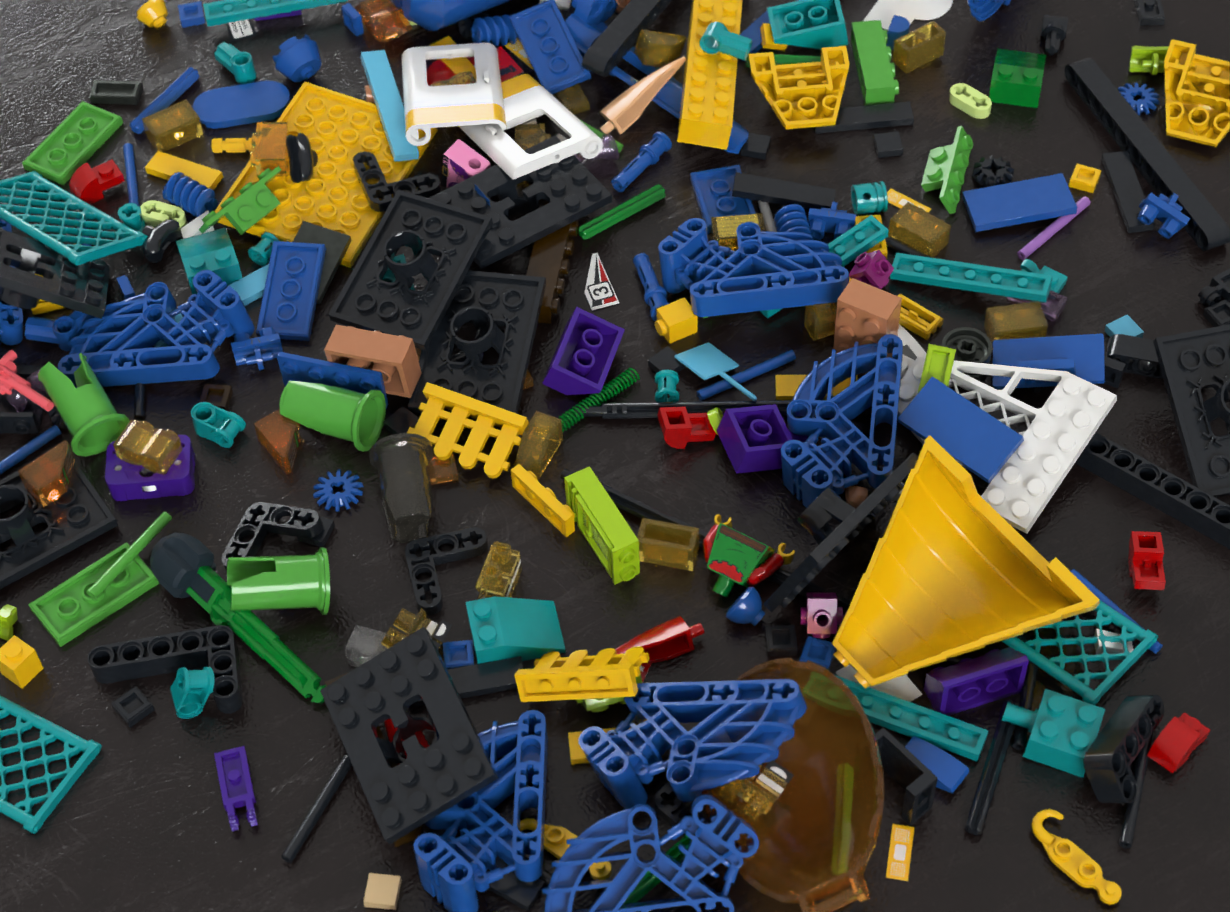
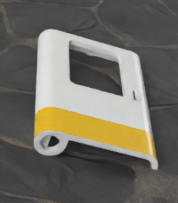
M471 43L412 47L403 52L402 76L406 139L410 144L414 146L425 145L431 138V128L498 124L502 130L507 129L498 52L493 44ZM474 56L476 83L429 86L427 84V59H452ZM418 129H422L426 133L421 139H419Z
M522 74L501 82L507 129L546 114L571 137L570 139L536 153L527 154L504 132L507 129L502 130L498 124L459 126L512 180L550 164L558 163L562 159L580 153L586 159H592L598 156L603 148L601 138L529 74Z

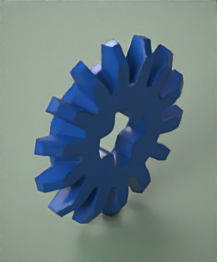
M1137 82L1134 83V87L1126 83L1125 87L1118 88V91H1120L1121 95L1138 115H1140V112L1149 114V108L1155 111L1157 107L1154 104L1159 105L1160 101L1156 99L1159 98V94L1153 93L1155 92L1154 88L1146 89L1147 84H1143L1140 88ZM1141 95V99L1138 101L1133 100V96Z
M337 469L336 477L329 471L327 472L329 480L324 477L318 478V481L322 484L314 485L313 489L319 491L315 492L313 496L314 498L321 497L317 502L319 506L327 503L325 510L329 511L331 506L335 507V512L340 511L342 506L350 509L349 503L351 501L355 504L359 502L355 495H363V491L357 489L363 487V483L356 482L360 479L358 475L350 477L352 472L349 470L341 476V469ZM343 485V493L337 492L333 494V486L339 487Z

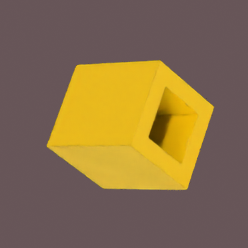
M684 297L657 309L655 328L660 336L663 335L668 343L671 344L698 332V316L693 314L691 305Z
M15 635L0 648L1 674L21 689L44 669L35 649Z

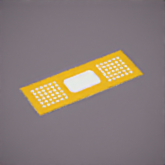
M518 38L516 44L508 43L505 45L506 48L533 69Z
M893 189L887 192L888 203L920 219H923L931 210V208Z
M892 824L886 878L908 881L915 827Z

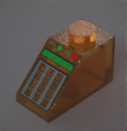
M280 409L255 422L254 426L259 442L283 471L289 474L292 472L300 445L298 430L301 427L299 423L280 415Z
M66 440L18 471L25 488L43 507L59 499L68 490L75 462L69 443Z

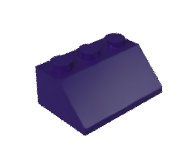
M576 307L565 326L542 384L565 395L600 393L625 329Z
M1011 647L1002 650L994 649L983 656L974 659L966 658L955 665L946 668L937 667L926 674L924 691L934 711L947 716L1022 692L1029 659L1025 654Z

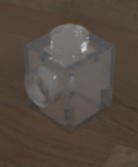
M356 625L345 647L348 664L359 667L392 647L389 633Z

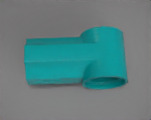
M712 22L708 25L700 39V47L708 54L722 52L746 61L753 41L747 37L729 32L726 26L720 22Z
M225 42L218 45L214 53L215 59L234 74L235 80L238 83L247 84L256 79V71L250 53L240 52L232 44H226Z

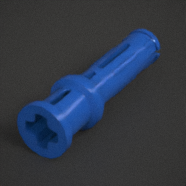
M655 132L652 140L648 144L642 145L639 149V154L611 180L613 188L618 192H623L649 165L656 164L659 161V156L664 151L667 152L672 148L670 138L663 132Z
M640 253L633 258V264L644 287V300L651 308V318L657 321V309L669 304L667 302L668 295L666 290L658 283L649 256L645 253Z

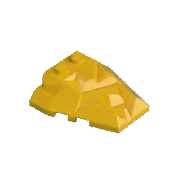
M1171 39L1164 60L1166 135L1217 147L1230 130V62L1195 54V44Z
M846 46L822 48L821 62L775 65L773 52L749 54L751 76L785 129L836 125L850 64Z

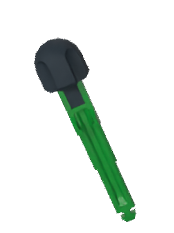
M173 533L161 538L154 546L150 558V567L158 582L176 598L191 596L210 614L211 621L216 626H228L305 698L313 696L311 702L323 703L324 698L320 690L325 688L326 685L320 686L321 677L279 639V636L251 610L230 611L231 586L227 585V582L215 572L214 554L198 539L184 533Z

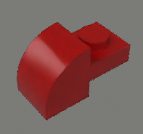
M109 160L94 168L85 163L72 175L69 188L71 194L91 205L104 199L102 191L125 180L122 172L113 160Z
M686 407L659 408L657 415L664 440L669 446L676 449H685L687 442L714 441L716 432L710 424L707 413L688 414Z
M1131 531L1128 565L1129 576L1133 578L1134 589L1164 590L1166 580L1162 562L1164 548L1161 532Z
M1184 712L1179 718L1175 716L1166 725L1153 743L1147 756L1173 774L1188 760L1192 751L1207 738L1211 730L1201 724L1198 719Z

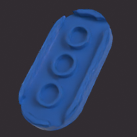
M260 81L208 90L195 99L193 113L195 120L199 124L201 122L205 124V127L219 129L276 119L282 115L291 99L288 89L283 84L276 81Z

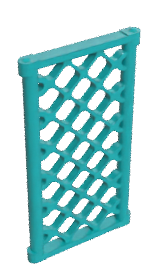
M36 171L0 181V194L10 195L0 196V202L8 203L0 204V218L65 256L71 263L77 266L143 245L148 237L144 233L135 231L48 181ZM33 198H40V199H47V200H37V199H33ZM51 200H63L65 202H56ZM13 204H21V205H27V206H17V205H13ZM31 206H40V207H46V208H37V207H31ZM50 208H59V209H64V210H56V209H50ZM78 209H79V210L82 211V212H75V211H68V210H78ZM11 212H20L25 214H13ZM29 214H39V215H44V216H35V215H29ZM48 216H59V217H62V218H55V217H48ZM67 218H78V219H81V220H74V219H67ZM94 219H96V220H98L99 222L86 221V220H94ZM28 222H38L42 224H29ZM46 224H57V225H61V226H52V225H46ZM65 226H76V227H79V228H72V227H65ZM84 228H96V229H98V230H91V229H84ZM104 229H106V230H111V229H113V230H115L116 232L103 231V230H104ZM45 232H54V233H59V234H49V235H48V234H46ZM63 234H74L78 236H68ZM82 236H94V237H97V238H88V237H82ZM101 238H113V239H115V240H108V239H101ZM62 242H70V243H76V244H67V245H65V244H63ZM80 244H90L95 246H84Z
M1100 600L1099 606L1094 609L1097 612L1096 619L1081 620L1078 615H1075V620L1060 621L1040 627L1054 628L1056 630V639H1041L1038 634V629L1040 628L1033 629L1036 638L1034 640L1024 643L1017 637H1013L1002 642L1025 654L1029 661L1083 697L1082 700L1084 702L1095 705L1143 653L1157 641L1158 635L1149 629H1143ZM1114 623L1122 629L1121 635L1105 636L1102 626ZM1096 626L1100 629V636L1098 637L1102 642V654L1087 655L1085 653L1084 644L1097 643L1098 637H1083L1080 627ZM1075 627L1078 637L1062 638L1059 628ZM1136 639L1141 641L1131 653L1128 651L1126 642ZM1105 641L1120 642L1123 645L1124 653H1107ZM1077 644L1080 646L1081 655L1066 656L1063 654L1062 646ZM1056 645L1059 648L1060 656L1048 659L1040 654L1041 646ZM1123 660L1114 671L1109 669L1108 661ZM1081 662L1084 673L1072 676L1064 670L1065 663ZM1087 662H1104L1106 672H1089ZM1091 679H1105L1095 690L1089 687Z
M0 695V719L7 717L9 714L17 718L15 727L0 730V775L2 785L0 786V813L23 824L25 830L35 834L91 761L99 754L102 745L92 739L87 741ZM33 726L41 730L38 740L23 743L22 733L31 729ZM15 733L18 734L19 742L17 745L1 748L2 737ZM56 739L64 742L63 752L50 756L46 754L47 744L54 742ZM42 746L43 755L41 758L25 761L24 752L26 749ZM19 751L21 755L20 763L4 767V755ZM82 751L83 755L71 768L70 758ZM66 759V770L54 774L49 773L48 765L50 762ZM44 764V776L28 779L27 769L29 767ZM23 770L24 778L21 782L6 785L5 775L7 773ZM65 777L54 792H52L51 782ZM47 783L48 792L46 795L30 798L29 788L32 785ZM25 788V800L15 805L7 802L10 791ZM46 801L35 816L31 815L34 804Z

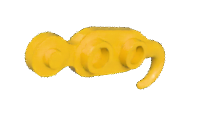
M1052 809L1038 812L1031 824L1033 834L1044 846L1052 863L1081 887L1094 888L1098 892L1100 900L1105 904H1116L1122 894L1119 885L1115 882L1106 881L1102 876V870L1098 863L1072 841L1053 835L1043 827L1044 819L1055 817L1062 820L1064 818L1063 814Z
M533 818L521 820L520 832L527 829L535 831L538 820ZM545 824L544 848L558 859H561L571 845H567L566 840L577 838L578 836L564 827ZM609 861L592 863L588 868L591 877L595 880L608 879L612 874V867Z

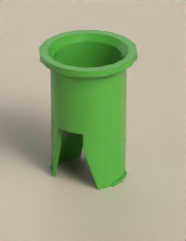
M80 353L79 356L82 363L74 372L77 388L51 362H48L40 369L38 379L42 382L73 437L71 441L72 451L77 456L86 457L104 452L111 442L122 440L131 428V421L126 415L117 413L90 367L87 357Z
M289 380L283 389L279 403L280 415L319 431L321 434L354 442V446L362 452L370 450L376 443L383 428L386 414V401L384 394L380 390H370L365 394L320 383Z
M320 547L315 555L229 557L227 561V585L231 586L232 592L230 611L317 608L322 615H327L330 603V570L326 548Z

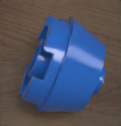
M306 34L299 40L296 36L286 40L279 46L281 52L278 55H273L276 70L293 82H301L312 77L322 64L317 43Z

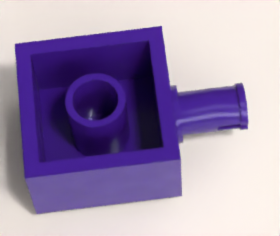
M776 404L726 409L717 429V433L736 474L782 469V445L789 440L805 442L809 437L793 434L787 428Z

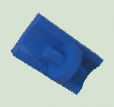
M1150 193L1138 206L1141 208L1138 220L1146 225H1150L1155 218L1163 224L1158 232L1166 239L1171 238L1176 232L1187 225L1190 218L1180 212L1183 207L1176 203L1179 197L1176 193H1173L1169 198L1162 193L1158 197Z
M832 202L831 209L822 207L821 209L810 208L808 223L813 239L821 240L824 238L825 232L834 233L835 240L855 226L856 214L837 210L838 202Z
M268 327L259 331L260 337L250 339L249 334L245 332L236 334L234 342L231 343L236 366L257 363L259 370H264V361L273 360V358H277L279 352H283L279 333H275L272 327Z

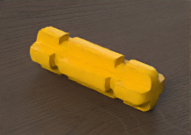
M214 138L211 142L213 153H223V151H226V153H246V150H249L250 153H255L261 145L259 138H249V140H246V138H225V141H223V138Z

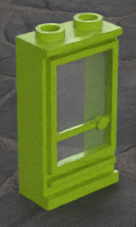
M589 466L564 477L566 504L573 510L575 514L574 521L577 522V526L612 578L614 585L622 581H629L637 574H640L639 540L591 467Z

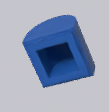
M894 15L888 29L886 45L890 46L891 50H902L908 44L910 23L906 18Z

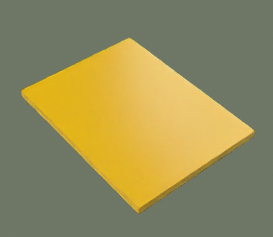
M304 81L220 202L215 213L223 209L220 205L229 197L233 196L234 199L241 195L239 191L249 182L253 185L259 181L257 177L267 168H270L272 171L279 166L282 169L281 172L267 183L266 186L281 204L246 232L261 237L264 232H269L277 237L279 241L293 242L303 221L349 235L352 241L340 265L351 268L386 212H377L370 207L354 170V156L365 151L374 154L387 184L407 179L419 159L394 162L375 104ZM431 128V138L428 143L417 146L419 159L436 134L437 128ZM418 129L419 139H421L426 133L424 130ZM298 133H303L308 137L311 149L317 153L318 162L314 167L313 177L309 181L294 183L290 178L286 138L288 135L298 136ZM363 163L364 166H365V168H366V170H368V169H369V165H367L366 163ZM374 178L366 181L368 184L379 182V180ZM226 217L218 221L220 224L235 228Z

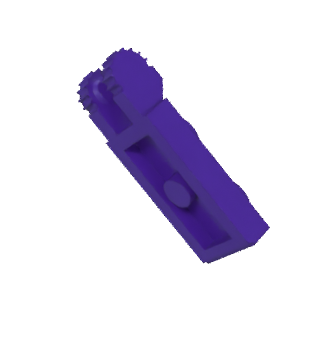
M245 746L214 753L223 805L228 814L231 830H239V819L235 808L243 806L247 807V819L250 825H258L254 806L256 799Z

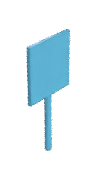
M705 343L674 356L703 380L720 375L751 400H757L754 394L725 373L739 367V364L711 343Z

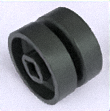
M970 327L956 328L948 332L943 338V347L956 349L955 361L990 364L992 344L988 336L980 330ZM964 373L980 382L987 377V375Z

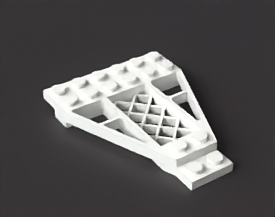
M905 355L902 356L898 417L918 394L925 357H917L916 360H913ZM954 360L948 387L954 386L955 392L958 394L957 386L969 391L960 395L967 400L978 398L979 408L987 413L1002 410L1004 418L999 419V421L1010 427L1009 425L1026 421L1028 429L1019 432L1023 436L1024 441L996 474L981 497L1011 526L1027 534L1116 403L1117 395L1067 371ZM964 373L1012 378L1004 389L997 390ZM1022 378L1059 382L1043 407L1039 409L1010 396ZM981 398L992 402V404L983 406ZM1005 409L1016 415L1007 417ZM912 432L923 445L925 440Z

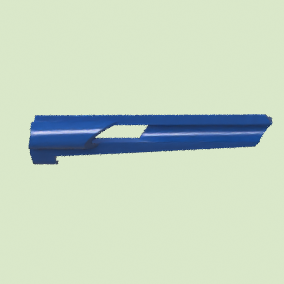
M572 0V7L575 9V12L566 19L565 23L583 58L586 51L608 27L604 22L615 12L618 5L616 0ZM634 46L622 58L646 75L661 68ZM616 66L609 73V75L617 76L630 86L638 82ZM671 77L652 101L680 119L683 85ZM734 120L728 147L725 151L739 154L741 147L748 139L749 132Z

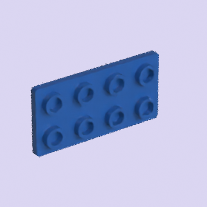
M1085 334L994 340L993 364L1067 371L1092 384H1102L1105 382L1104 335ZM993 376V388L1004 389L1012 377ZM1022 378L1015 388L1057 386L1059 382Z
M279 352L277 355L285 387L290 380L337 386L365 394L370 390L377 389L384 394L386 408L388 406L381 372Z

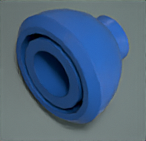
M748 587L726 612V618L738 624L751 623L753 626L765 615V612L762 610L761 597L754 587Z

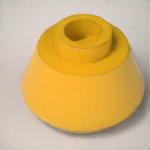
M150 0L137 11V19L148 27L154 26L159 28L167 22L168 12L164 0Z

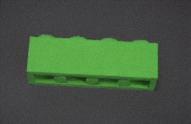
M881 20L852 22L850 41L864 106L894 103L895 95L899 94L898 80H894L895 65L890 63L891 48L886 46L888 41L887 30L882 29Z

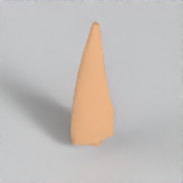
M683 56L649 74L611 101L600 111V114L607 122L599 129L606 135L613 129L622 134L641 116L661 88L684 64L686 58Z

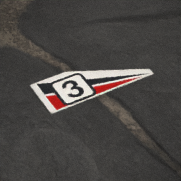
M598 253L592 254L584 292L592 311L619 304Z

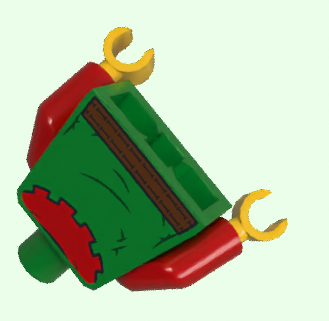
M720 514L715 516V525L711 527L703 540L707 569L720 574L712 591L727 598L735 582L746 588L751 585H757L774 574L781 566L792 563L795 550H792L790 554L783 553L786 548L785 543H781L778 546L777 553H774L775 549L732 529V519L730 517L727 522L721 523Z

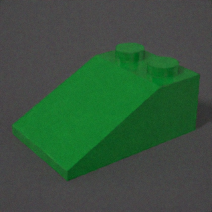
M998 48L989 93L991 101L994 103L1038 108L1046 55Z

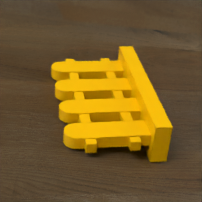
M427 382L422 391L427 399V403L421 402L419 410L422 411L415 428L409 427L407 431L408 436H410L409 444L414 451H422L428 443L435 445L434 454L439 460L449 459L452 452L460 454L459 463L464 469H472L477 461L485 463V474L492 479L499 477L502 470L508 471L510 463L507 462L514 445L520 446L522 439L518 436L527 437L531 430L527 417ZM469 417L474 418V419H476V421L470 420V419H468V418H469ZM439 419L447 420L440 436L432 435ZM496 426V427H499V428H502V429H501V430H498V429H495V428H493V427ZM464 427L472 429L465 445L457 444ZM489 436L497 438L490 454L482 453Z
M632 647L625 654H616L615 649L607 648L599 651L594 656H588V651L586 650L574 651L569 657H561L557 651L548 652L541 659L534 661V669H518L514 676L520 701L535 702L635 697L638 692L636 677H639L641 674V664L648 663L649 654L644 652L643 647Z

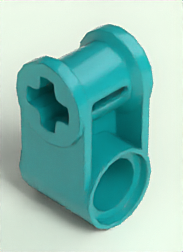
M200 402L193 406L191 410L196 434L224 448L232 447L234 444L233 439L239 431H243L246 428L245 421L238 414L228 412L209 402Z
M186 667L178 669L176 678L170 687V692L176 714L179 718H192L203 711V707L214 689V672L211 667H204L202 670H188Z

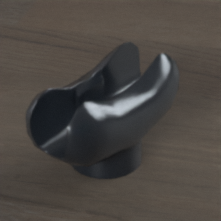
M298 133V136L288 135L286 147L289 157L290 178L294 183L309 181L313 177V170L318 162L317 153L311 149L309 139L303 133Z
M166 219L156 227L147 225L143 229L142 233L148 236L143 244V251L149 262H159L166 249L181 237L182 234L181 230L178 229L179 222L177 220Z

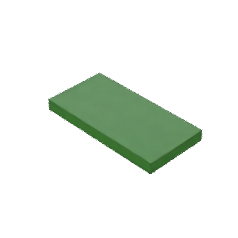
M82 101L22 162L24 169L30 172L36 171L44 178L64 185L74 172L123 124L122 117Z
M127 542L28 604L30 610L60 647L159 584L153 572L137 555L96 599L91 598L87 594V590L130 547Z

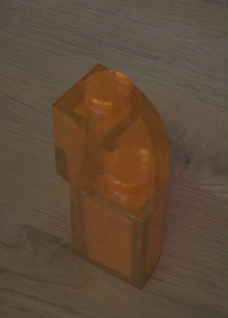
M365 0L354 8L361 15L362 24L378 42H389L413 29L408 19L404 17V11L394 6L389 0Z

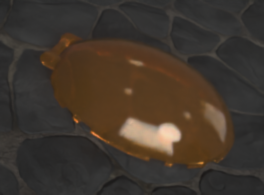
M792 658L774 659L759 664L741 675L737 680H794L799 685L807 704L805 714L797 719L792 727L795 730L794 737L784 741L779 746V757L773 760L794 774L788 784L765 768L768 762H765L763 765H759L760 772L758 775L747 778L752 781L749 787L739 780H734L715 788L702 790V794H709L715 797L728 810H732L737 817L740 816L754 828L759 840V847L755 854L743 858V865L739 868L738 872L744 877V880L757 890L783 903L800 904L802 912H833L856 900L863 902L870 897L863 873L877 845L881 831L884 805L883 768L872 725L859 700L849 687L825 667L809 660L806 663L794 661ZM761 773L785 789L781 795L758 779ZM754 783L775 797L777 801L772 804L753 791L751 788ZM705 804L706 813L709 818L710 812L715 811V808L710 809L709 804ZM746 833L740 834V839L735 840V843L738 841L740 846H745L746 840L751 839V836L747 838ZM826 899L816 905L814 903L815 901Z

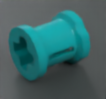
M127 203L119 208L118 216L125 225L137 232H142L146 227L145 222L140 217L142 214L141 208L137 204Z
M264 232L260 242L248 250L252 261L260 266L267 265L268 259L271 256L273 241H279L278 238L269 232Z
M661 370L656 373L655 383L658 385V391L655 393L656 402L679 401V393L676 390V385L679 382L677 372Z

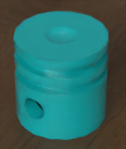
M883 181L851 186V202L854 214L863 215L874 212L878 213L881 210L882 212L887 211L888 196Z

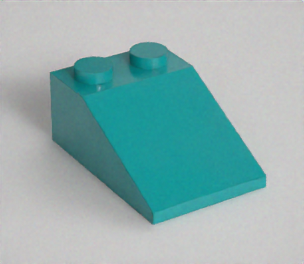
M799 0L767 8L774 43L814 49L849 45L840 0Z
M226 228L176 241L192 295L197 294L193 285V278L200 271L210 270L214 272L227 285L242 278L240 266Z
M493 596L465 602L477 664L521 656L522 661L541 658L544 654L557 651L560 654L566 653L554 601Z

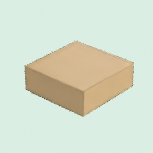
M369 873L363 901L364 907L396 910L402 882L401 876Z

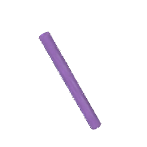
M1086 196L1082 197L1076 202L1077 214L1057 218L1017 252L1018 257L1021 260H1025L1089 206L1091 203L1089 198Z

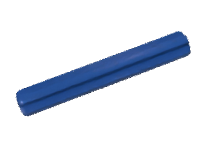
M190 67L130 123L131 130L141 134L199 79L198 71Z

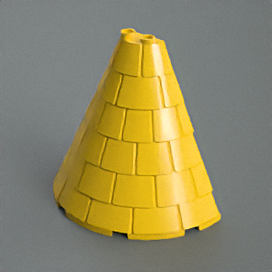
M929 435L925 439L914 469H911L883 537L878 540L867 570L861 577L850 607L835 635L832 645L837 651L833 655L845 668L850 664L857 671L853 676L866 689L869 686H875L904 676L910 671L947 661L948 658L1023 635L1024 632L1060 622L1068 617L1093 611L1099 606L1100 600L1056 557L1049 563L978 494L971 475Z

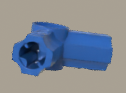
M76 310L69 316H62L56 320L28 317L24 334L28 340L58 344L62 350L71 351L72 348L69 346L70 340L80 336L84 331L82 328L84 321L95 317Z

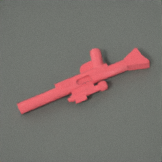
M9 350L0 358V394L11 395V390L14 389L46 411H51L54 408V403L32 389L30 382L16 374L17 366L13 362L18 356L16 352Z

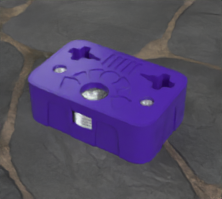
M170 435L111 442L107 447L105 480L111 497L116 501L184 496L192 493L195 487L194 471L196 457L190 438L186 435Z

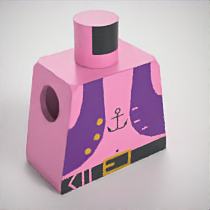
M458 139L443 154L441 185L450 188L490 168L491 163Z

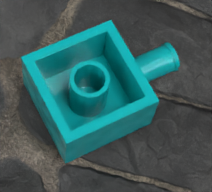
M1045 689L1038 709L1031 711L1008 702L1002 721L1025 727L1030 732L1023 755L1024 758L1083 778L1085 774L1084 757L1098 736L1105 709Z

